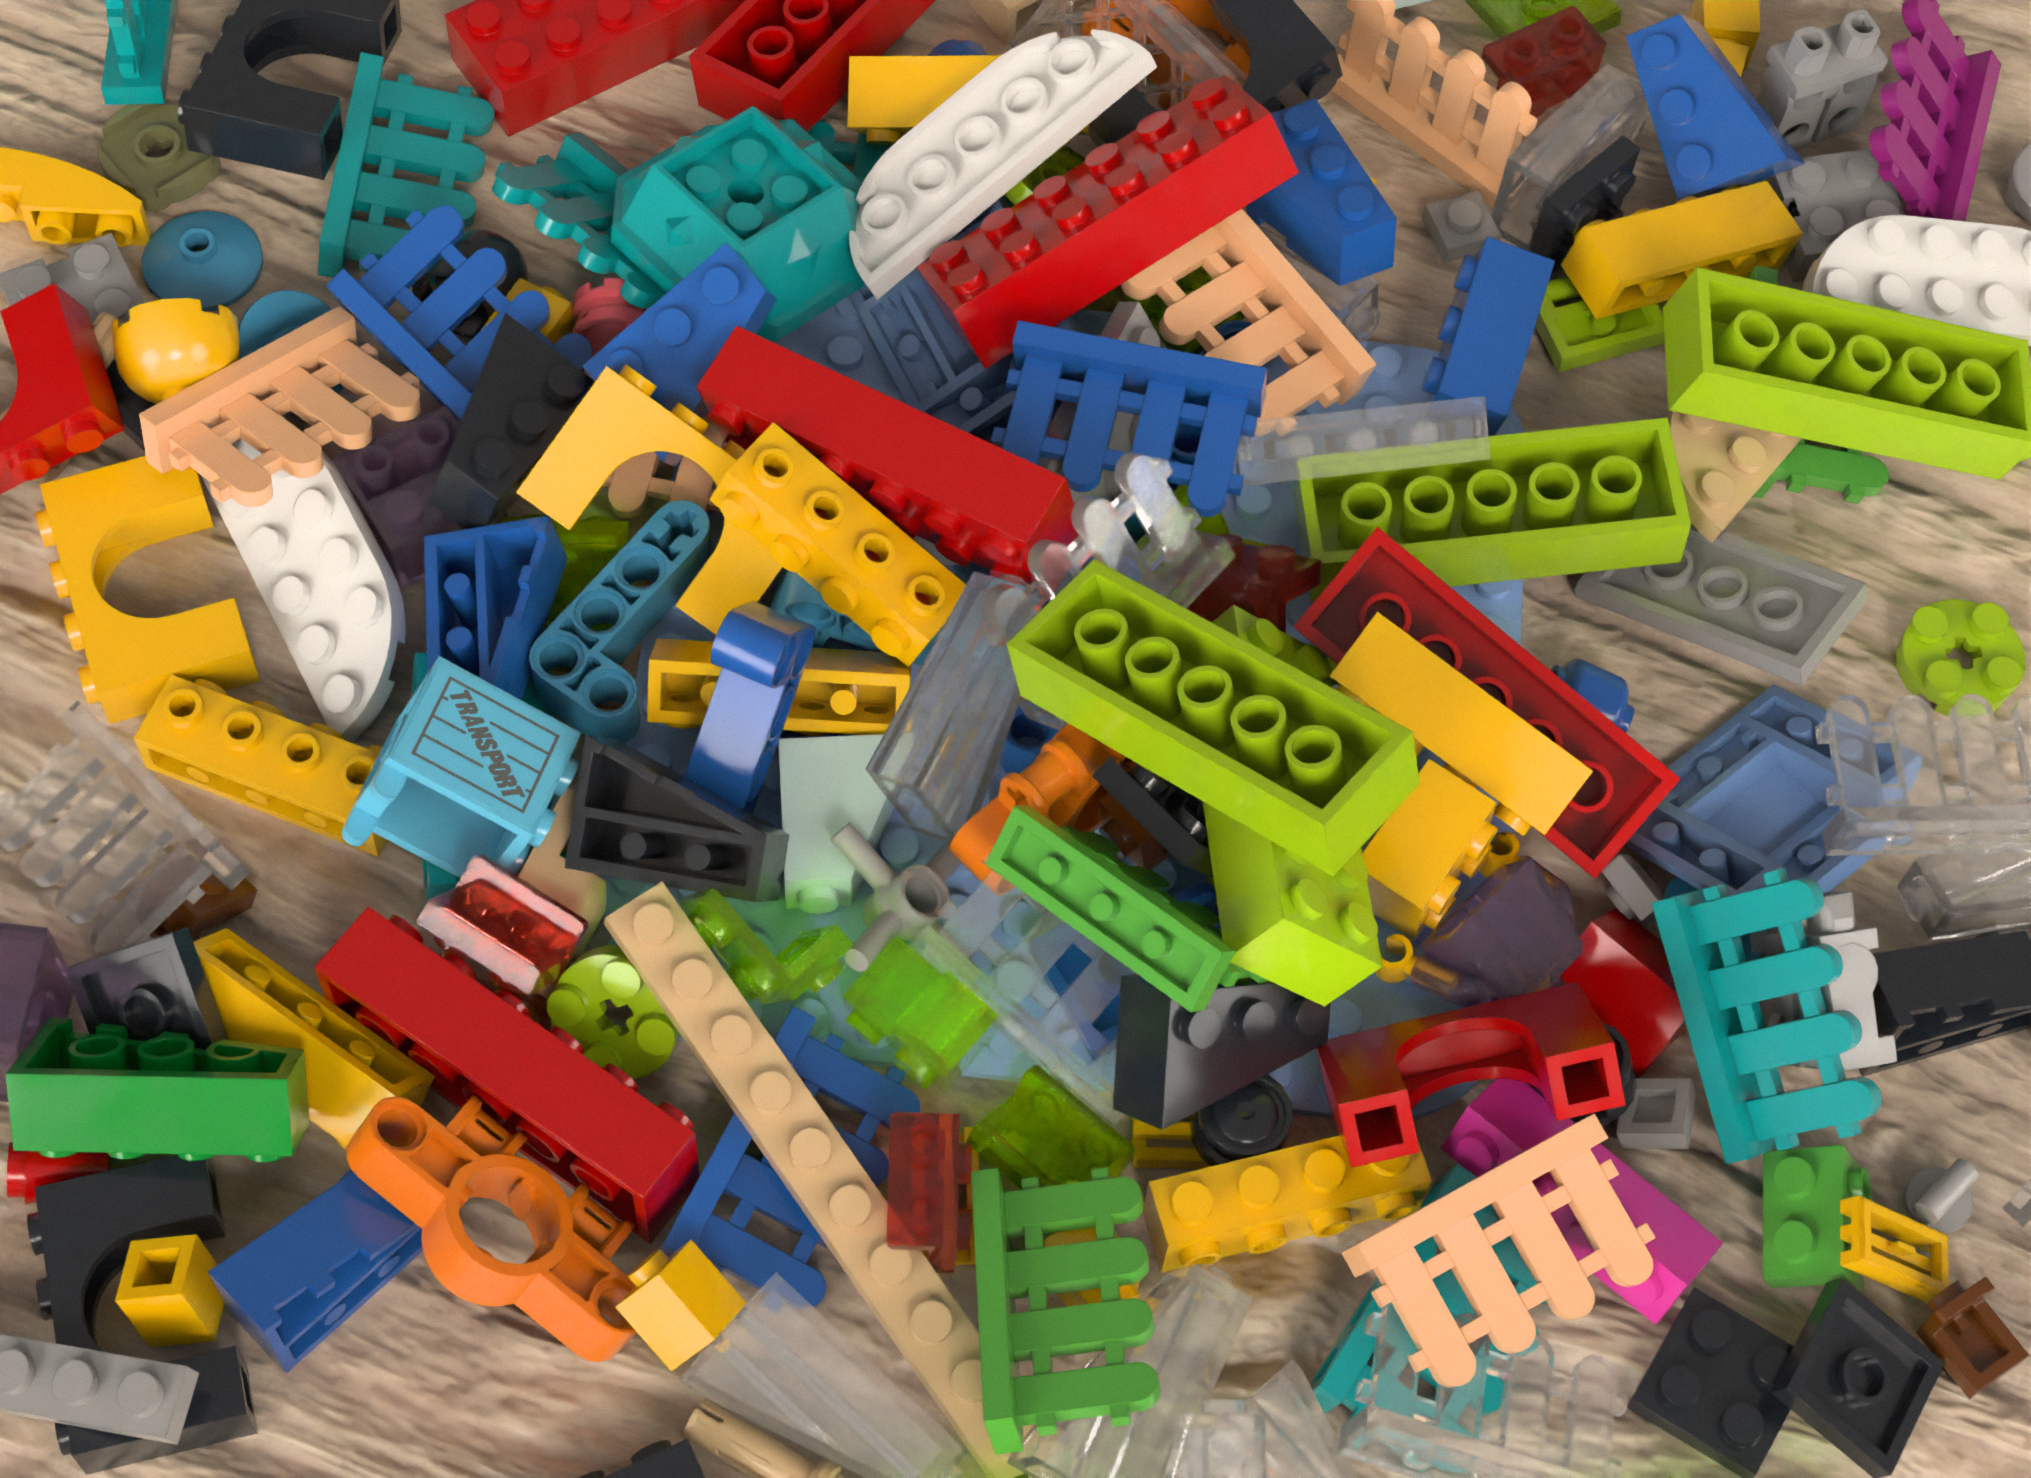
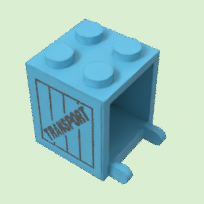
M438 656L396 719L347 816V820L342 828V837L352 846H361L373 832L490 893L504 873L513 877L518 874L532 846L538 848L549 832L556 817V812L550 810L555 796L561 797L565 793L580 762L571 758V754L581 733Z

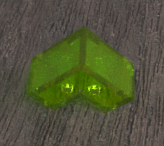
M897 936L894 937L842 996L844 1006L851 1011L845 1022L872 1046L875 1047L883 1039L895 1049L897 1053L894 1057L897 1060L895 1064L897 1068L903 1071L912 1082L924 1091L934 1083L945 1093L998 1033L999 1015L948 970L941 975Z

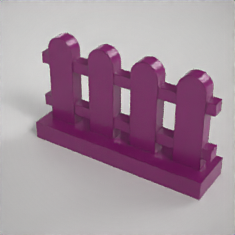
M1904 0L1902 16L1912 36L1894 41L1892 44V62L1901 80L1886 83L1881 88V105L1890 120V124L1872 128L1869 135L1870 149L1873 157L1879 164L1878 174L1884 182L1891 181L1906 202L1904 212L1907 216L1966 221L2001 63L1992 50L1967 56L1964 52L1965 43L1959 35L1953 36L1938 13L1940 5L1936 0Z

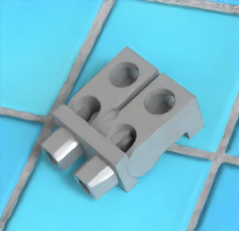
M1862 8L1847 13L1842 23L1825 29L1810 25L1795 30L1791 40L1769 47L1765 58L1770 66L1765 67L1762 71L1760 78L1761 92L1758 99L1755 100L1760 106H1763L1772 118V123L1781 135L1790 129L1792 133L1785 136L1784 139L1792 149L1796 150L1808 146L1811 139L1814 143L1859 128L1877 82L1878 74L1884 71L1888 62V58L1877 44L1880 29L1867 10ZM1837 113L1840 115V118L1830 121Z
M1852 892L1823 893L1824 903L1820 912L1811 918L1801 920L1808 946L1816 944L1831 945L1839 952L1843 961V970L1840 977L1835 982L1820 987L1827 1012L1836 1010L1849 1011L1858 1018L1862 1026L1860 1043L1855 1048L1840 1054L1844 1071L1897 1062L1894 1035L1880 1034L1877 1030L1873 991L1878 981V966L1875 957L1869 950L1879 948L1877 927L1856 926ZM1778 926L1769 928V930L1750 933L1751 950L1754 953H1761L1759 958L1785 952ZM1797 993L1759 1001L1766 1026L1804 1018ZM1816 1059L1787 1065L1819 1069Z

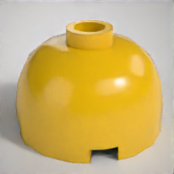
M191 298L161 299L139 304L129 309L130 321L121 325L118 318H116L112 323L114 357L118 372L134 393L147 401L158 404L239 360L240 339L237 317L229 308L219 304V315L212 312L202 311L201 300Z

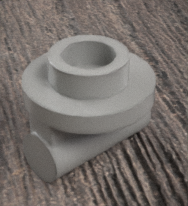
M1957 1159L1948 1169L1930 1167L1917 1172L1904 1189L1903 1202L1908 1216L1944 1234H1950L1960 1229L1968 1221L1973 1210V1198L1969 1187L1979 1177L1975 1167L1964 1159Z

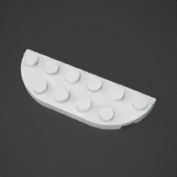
M1092 29V36H1075L1060 39L1058 33L1053 32L1033 38L1012 48L990 63L893 144L875 163L862 183L856 196V201L860 205L857 214L856 231H849V245L854 265L875 298L878 300L918 265L930 257L937 247L948 242L1156 69L1157 65L1151 53L1127 37L1104 30Z
M1887 215L1867 219L1844 231L1828 245L1821 256L1810 267L1802 291L2028 341V346H2031V231L2012 226L1907 215Z
M242 439L231 444L251 460L261 455L259 451ZM322 451L324 465L317 475L308 478H297L281 469L271 475L272 499L262 506L246 507L232 498L223 503L218 501L211 494V482L201 475L327 726L337 731L344 740L353 743L377 717L393 689L395 682L388 680L394 663L397 642L405 644L406 622L403 598L398 582L343 476L334 462Z

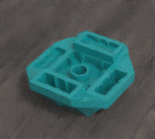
M752 106L723 124L707 125L690 136H681L673 146L618 177L611 243L666 294L727 242L743 257L777 298L776 303L756 334L775 343L864 287V281L854 265L849 245V231H856L857 214L860 206L856 201V196L863 182L821 146L820 141H816L793 119L776 120Z

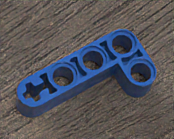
M754 601L735 607L728 612L719 627L710 656L711 664L722 669L684 777L751 814L754 813L813 646L816 633L815 626Z

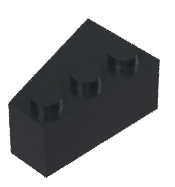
M505 312L484 359L428 503L463 530L494 525L521 497L516 493L595 381Z
M586 735L564 868L656 885L663 881L667 887L751 902L777 901L780 897L790 834L614 737Z
M2026 930L2004 934L1992 931L1971 939L1872 953L1878 966V981L1873 991L1877 1030L1880 1034L1894 1035L1897 1062L1860 1068L1858 1070L1861 1076L1864 1077L2031 1028V940Z
M1138 974L1121 976L1113 1110L1163 1130L1328 1042L1331 1003L1324 1007L1269 980L1265 983H1257L1248 977L1237 979L1233 987H1224L1219 983L1204 1011L1189 1012Z

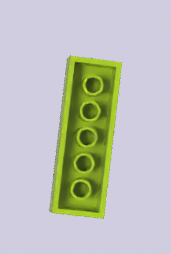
M1696 267L1663 307L1668 410L1997 480H2000L2031 451V365L2027 340Z
M1668 417L1295 457L1293 498L1310 602L1318 598L1377 526L1450 587L1679 563L1682 560L1691 527Z
M1095 559L1006 644L1020 696L1333 877L1420 784L1413 731Z
M1233 605L1212 622L1332 687L1330 678L1331 667L1327 656L1314 645L1304 644L1280 631L1270 621L1264 618H1257ZM1203 802L1222 941L1236 951L1230 961L1231 963L1324 1007L1383 967L1377 937L1378 925L1373 915L1367 882L1368 870L1363 860L1361 848L1333 877Z

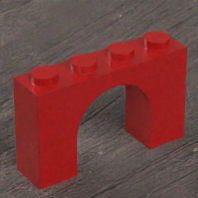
M55 283L0 311L15 358L18 374L14 399L8 412L0 422V494L25 481L42 477L50 468L79 453L96 449L104 440L125 430L88 311Z
M1578 982L1329 1038L1326 1044L1316 1048L1327 1103L1351 1168L1419 1153L1420 1150L1411 1109L1425 1097L1444 1088L1465 1082L1485 1079H1510L1529 1083L1542 1092L1557 1121L1626 1105L1614 1041Z

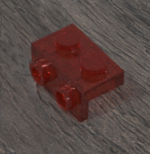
M1569 6L1485 45L1481 57L1499 78L1496 90H1499L1507 82L1520 84L1530 95L1532 102L1530 114L1538 118L1548 108L1567 99L1577 100L1593 88L1607 43L1577 7Z
M1234 534L1212 535L1205 539V544L1173 559L1174 602L1210 622H1213L1231 606L1235 605L1257 618H1264L1270 621L1277 629L1286 633V603L1322 584L1320 559L1297 555L1296 550L1290 546L1270 545L1259 547L1245 544L1242 537Z
M483 854L471 858L456 888L428 899L416 921L417 924L434 934L433 939L435 943L443 950L456 956L474 959L491 970L489 973L490 977L498 985L512 992L527 993L528 995L560 979L588 928L586 919Z
M895 1112L890 1117L886 1244L892 1250H926L927 1260L936 1273H954L957 1250L969 1251L971 1209L958 1208V1184H971L972 1143H959L960 1114Z

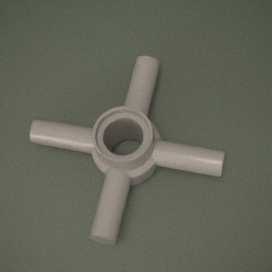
M850 822L842 827L830 840L874 889V892L865 899L862 908L863 919L867 929L844 954L848 966L855 971L863 972L888 945L899 946L908 940H919L961 989L975 980L981 973V970L937 921L947 913L950 904L949 892L945 882L962 864L950 852L949 846L951 842L945 843L925 866L912 865L904 871H893Z

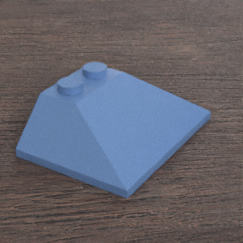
M1003 197L999 198L949 241L962 239L981 227L983 220L988 215L999 209L1010 207ZM917 268L878 300L865 283L864 287L849 295L907 405L974 436L1012 410L1016 391L1007 390L1006 380L1009 369L1016 370L1014 353H1010L985 369L948 324ZM1075 313L1053 326L1086 333Z
M1773 684L1667 767L1681 778L1680 781L1624 846L1697 889L1725 883L1728 896L1766 887L1763 873L1781 868H1786L1789 880L1802 877L1809 878L1820 886L1823 893L1830 892L1882 850L1919 769V759L1917 756Z

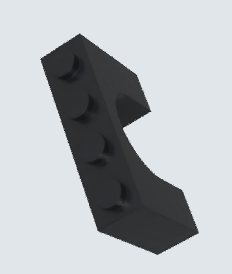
M241 0L234 15H228L225 18L221 37L214 50L206 52L203 56L199 75L192 88L185 89L181 94L177 116L179 123L184 124L188 150L324 180L339 152L343 136L340 97L278 84L263 78L258 73L276 60L299 54H321L359 62L360 53L363 52L383 56L385 64L402 32L399 0Z
M1209 0L1214 17L1251 59L1249 74L1242 89L1270 113L1316 98V100L1323 98L1333 89L1337 80L1343 76L1336 48L1293 0ZM1133 87L1089 123V136L1098 147L1108 143H1115L1136 130L1137 125L1142 119L1159 110L1150 105L1139 91Z
M175 1155L34 1187L38 1212L27 1215L28 1233L35 1255L44 1254L47 1277L36 1280V1292L43 1319L45 1321L53 1319L56 1344L105 1352L99 1347L96 1337L95 1320L97 1308L109 1283L124 1268L131 1241L197 1234L202 1242L225 1237L216 1176L208 1159L189 1161ZM231 1346L165 1362L187 1366L199 1373L178 1445L55 1423L57 1441L62 1455L71 1454L85 1474L88 1475L258 1434L248 1370L237 1347Z

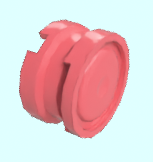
M604 278V286L593 288V285L588 282L578 288L573 296L572 311L576 324L572 329V333L581 334L586 337L591 344L594 355L647 310L636 307L623 299L620 294V289L624 283L622 278Z

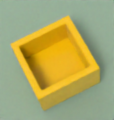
M1428 759L1418 773L1420 784L1382 824L1362 853L1368 870L1367 882L1373 914L1414 941L1426 925L1434 931L1439 928L1457 900L1454 895L1461 884L1458 878L1462 873L1471 879L1475 876L1493 848V845L1490 843L1498 831V828L1491 824L1497 802L1431 759Z

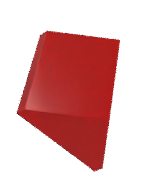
M1618 908L1591 921L1539 988V990H1543L1550 985L1557 987L1578 982L1601 1021L1616 1028L1627 1040L1635 1078H1640L1687 1028L1663 942L1632 918L1630 920L1624 916Z

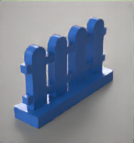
M437 206L425 217L415 209L405 219L412 229L381 259L378 260L370 252L360 261L361 266L367 271L360 279L356 281L343 268L326 285L334 299L348 313L353 315L355 320L400 365L419 378V383L459 423L505 312L582 372L586 371L582 365L594 356L589 340L581 334L570 333L564 335L553 344L540 332L550 318L549 304L541 293L531 290L524 291L510 302L497 289L505 280L508 271L506 262L500 252L492 248H482L466 259L454 247L462 238L465 227L461 215L451 206ZM442 257L455 272L426 300L421 302L409 288ZM485 300L498 315L468 344L464 345L452 331ZM395 301L410 313L401 323L386 311ZM439 343L453 356L444 367L430 354Z
M1018 320L1012 342L1016 370L1009 369L1006 380L1007 390L1016 391L1007 429L994 427L991 444L1036 465L1040 464L1041 457L1063 461V477L1066 478L1069 488L1076 492L1093 490L1099 484L1104 469L1126 474V493L1133 502L1141 505H1148L1157 501L1163 493L1165 482L1188 486L1189 507L1195 514L1202 517H1212L1219 514L1225 507L1228 494L1241 496L1244 475L1234 474L1233 470L1241 436H1255L1258 417L1261 418L1266 397L1267 368ZM1056 399L1078 403L1069 441L1047 437ZM1118 411L1140 415L1131 453L1108 449ZM1179 423L1202 427L1194 465L1171 461Z
M793 1005L774 1041L814 1098L819 1091L864 1116L854 1135L834 1124L833 1126L875 1186L878 1187L888 1175L889 1161L883 1151L869 1143L879 1124L893 1131H902L909 1128L920 1113L919 1100L911 1090L900 1085L906 1075L905 1072L891 1065L886 1075L883 1076L840 1053L839 1051L845 1042L840 1037L830 1033L825 1043H822L809 1036L808 1034L817 1018ZM734 1113L665 1239L661 1250L667 1256H670L692 1239L720 1273L724 1271L769 1295L763 1306L766 1310L779 1315L785 1304L798 1311L811 1310L824 1298L826 1282L818 1270L806 1263L816 1244L827 1249L829 1248L766 1157L763 1156L760 1162L744 1153L752 1137ZM722 1193L739 1201L729 1222L712 1214ZM754 1210L801 1234L791 1255L744 1231Z

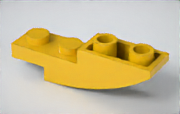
M0 147V223L12 220L25 221L32 241H45L55 245L85 243L109 233L113 234L119 248L128 245L146 246L147 242H150L152 233L142 201L121 186L92 171L63 160L38 153Z

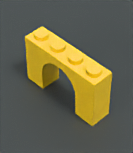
M627 364L624 365L619 374L606 366L516 493L566 529L571 530L611 474L621 464L637 455L654 451H666L683 455L704 468L718 486L727 470L746 450L732 440L729 441L724 449H721L703 436V433L710 424L678 402L670 412L650 398L657 386ZM724 517L723 531L717 546L678 599L675 606L717 635L719 627L728 612L752 601L758 602L782 569V566L775 561L770 550L746 530L736 528Z
M146 456L39 484L46 509L35 512L37 524L45 547L48 548L56 545L60 560L49 563L50 572L59 598L70 597L74 612L63 615L65 627L74 652L85 649L89 664L77 668L80 682L88 704L100 702L109 724L148 714L171 674L190 682H194L196 679H204L218 685L224 691L260 681L235 598L159 618L131 616L116 610L104 600L106 585L111 574L133 552L154 543L214 527L198 472L189 467L181 472L173 468L162 474L147 463Z

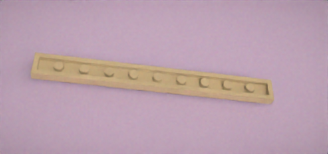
M663 881L606 916L604 925L635 967L643 982L988 1478H1022L1058 1452L1060 1448L1050 1435L1039 1436L1037 1425L1034 1424L1023 1426L1024 1451L995 1454L983 1420L978 1331Z

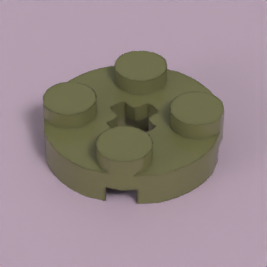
M128 104L114 113L107 120L102 130L104 139L100 148L98 146V158L104 177L140 199L145 211L160 212L168 208L170 204L188 199L201 191L209 182L215 180L221 172L219 157L188 150L184 124H180L178 121V106ZM155 145L163 150L171 146L173 147L167 155L158 158L151 157L148 150Z

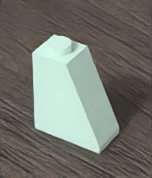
M909 733L779 739L782 831L790 834L784 866L786 909L800 908L807 913L821 914L831 912L838 908V906L852 905L863 877L830 839L850 822L872 848L876 850L909 773Z

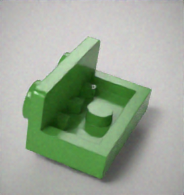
M1843 1145L1773 1150L1763 1153V1280L1770 1288L1825 1285L1826 1282L1844 1278L1863 1294V1275L1840 1266V1252L1851 1250V1244L1840 1239V1226L1851 1224V1218L1840 1213V1200L1860 1195L1872 1201L1871 1182L1867 1169L1860 1167Z

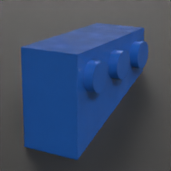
M1678 14L1626 36L1678 201L1689 196L1701 198L1720 193L1732 185L1748 186L1805 164L1796 150L1790 147L1772 123V118L1763 106H1760L1740 80L1739 74L1699 21Z
M1316 98L1271 113L1299 173L1246 206L1247 215L1258 225L1266 222L1284 235L1288 248L1339 287L1393 267L1397 217Z
M1488 236L1475 257L1465 254L1453 288L1456 289L1453 303L1449 305L1438 332L1437 339L1442 341L1439 357L1434 356L1421 386V391L1429 393L1423 416L1481 437L1495 436L1508 417L1554 266V260Z
M725 242L582 366L596 381L606 366L619 374L624 365L627 364L657 386L650 398L670 412L679 402L703 419L704 416L707 417L709 411L696 388L736 325L757 334L776 303L777 298L743 257ZM654 451L663 463L677 467L683 455L672 452Z
M550 516L424 536L427 673L438 656L522 700L531 673L529 663L530 649L535 640L545 630L567 562V555Z
M350 1169L338 1183L209 1270L208 1273L231 1316L285 1373H288L423 1252L422 1229L358 1178Z

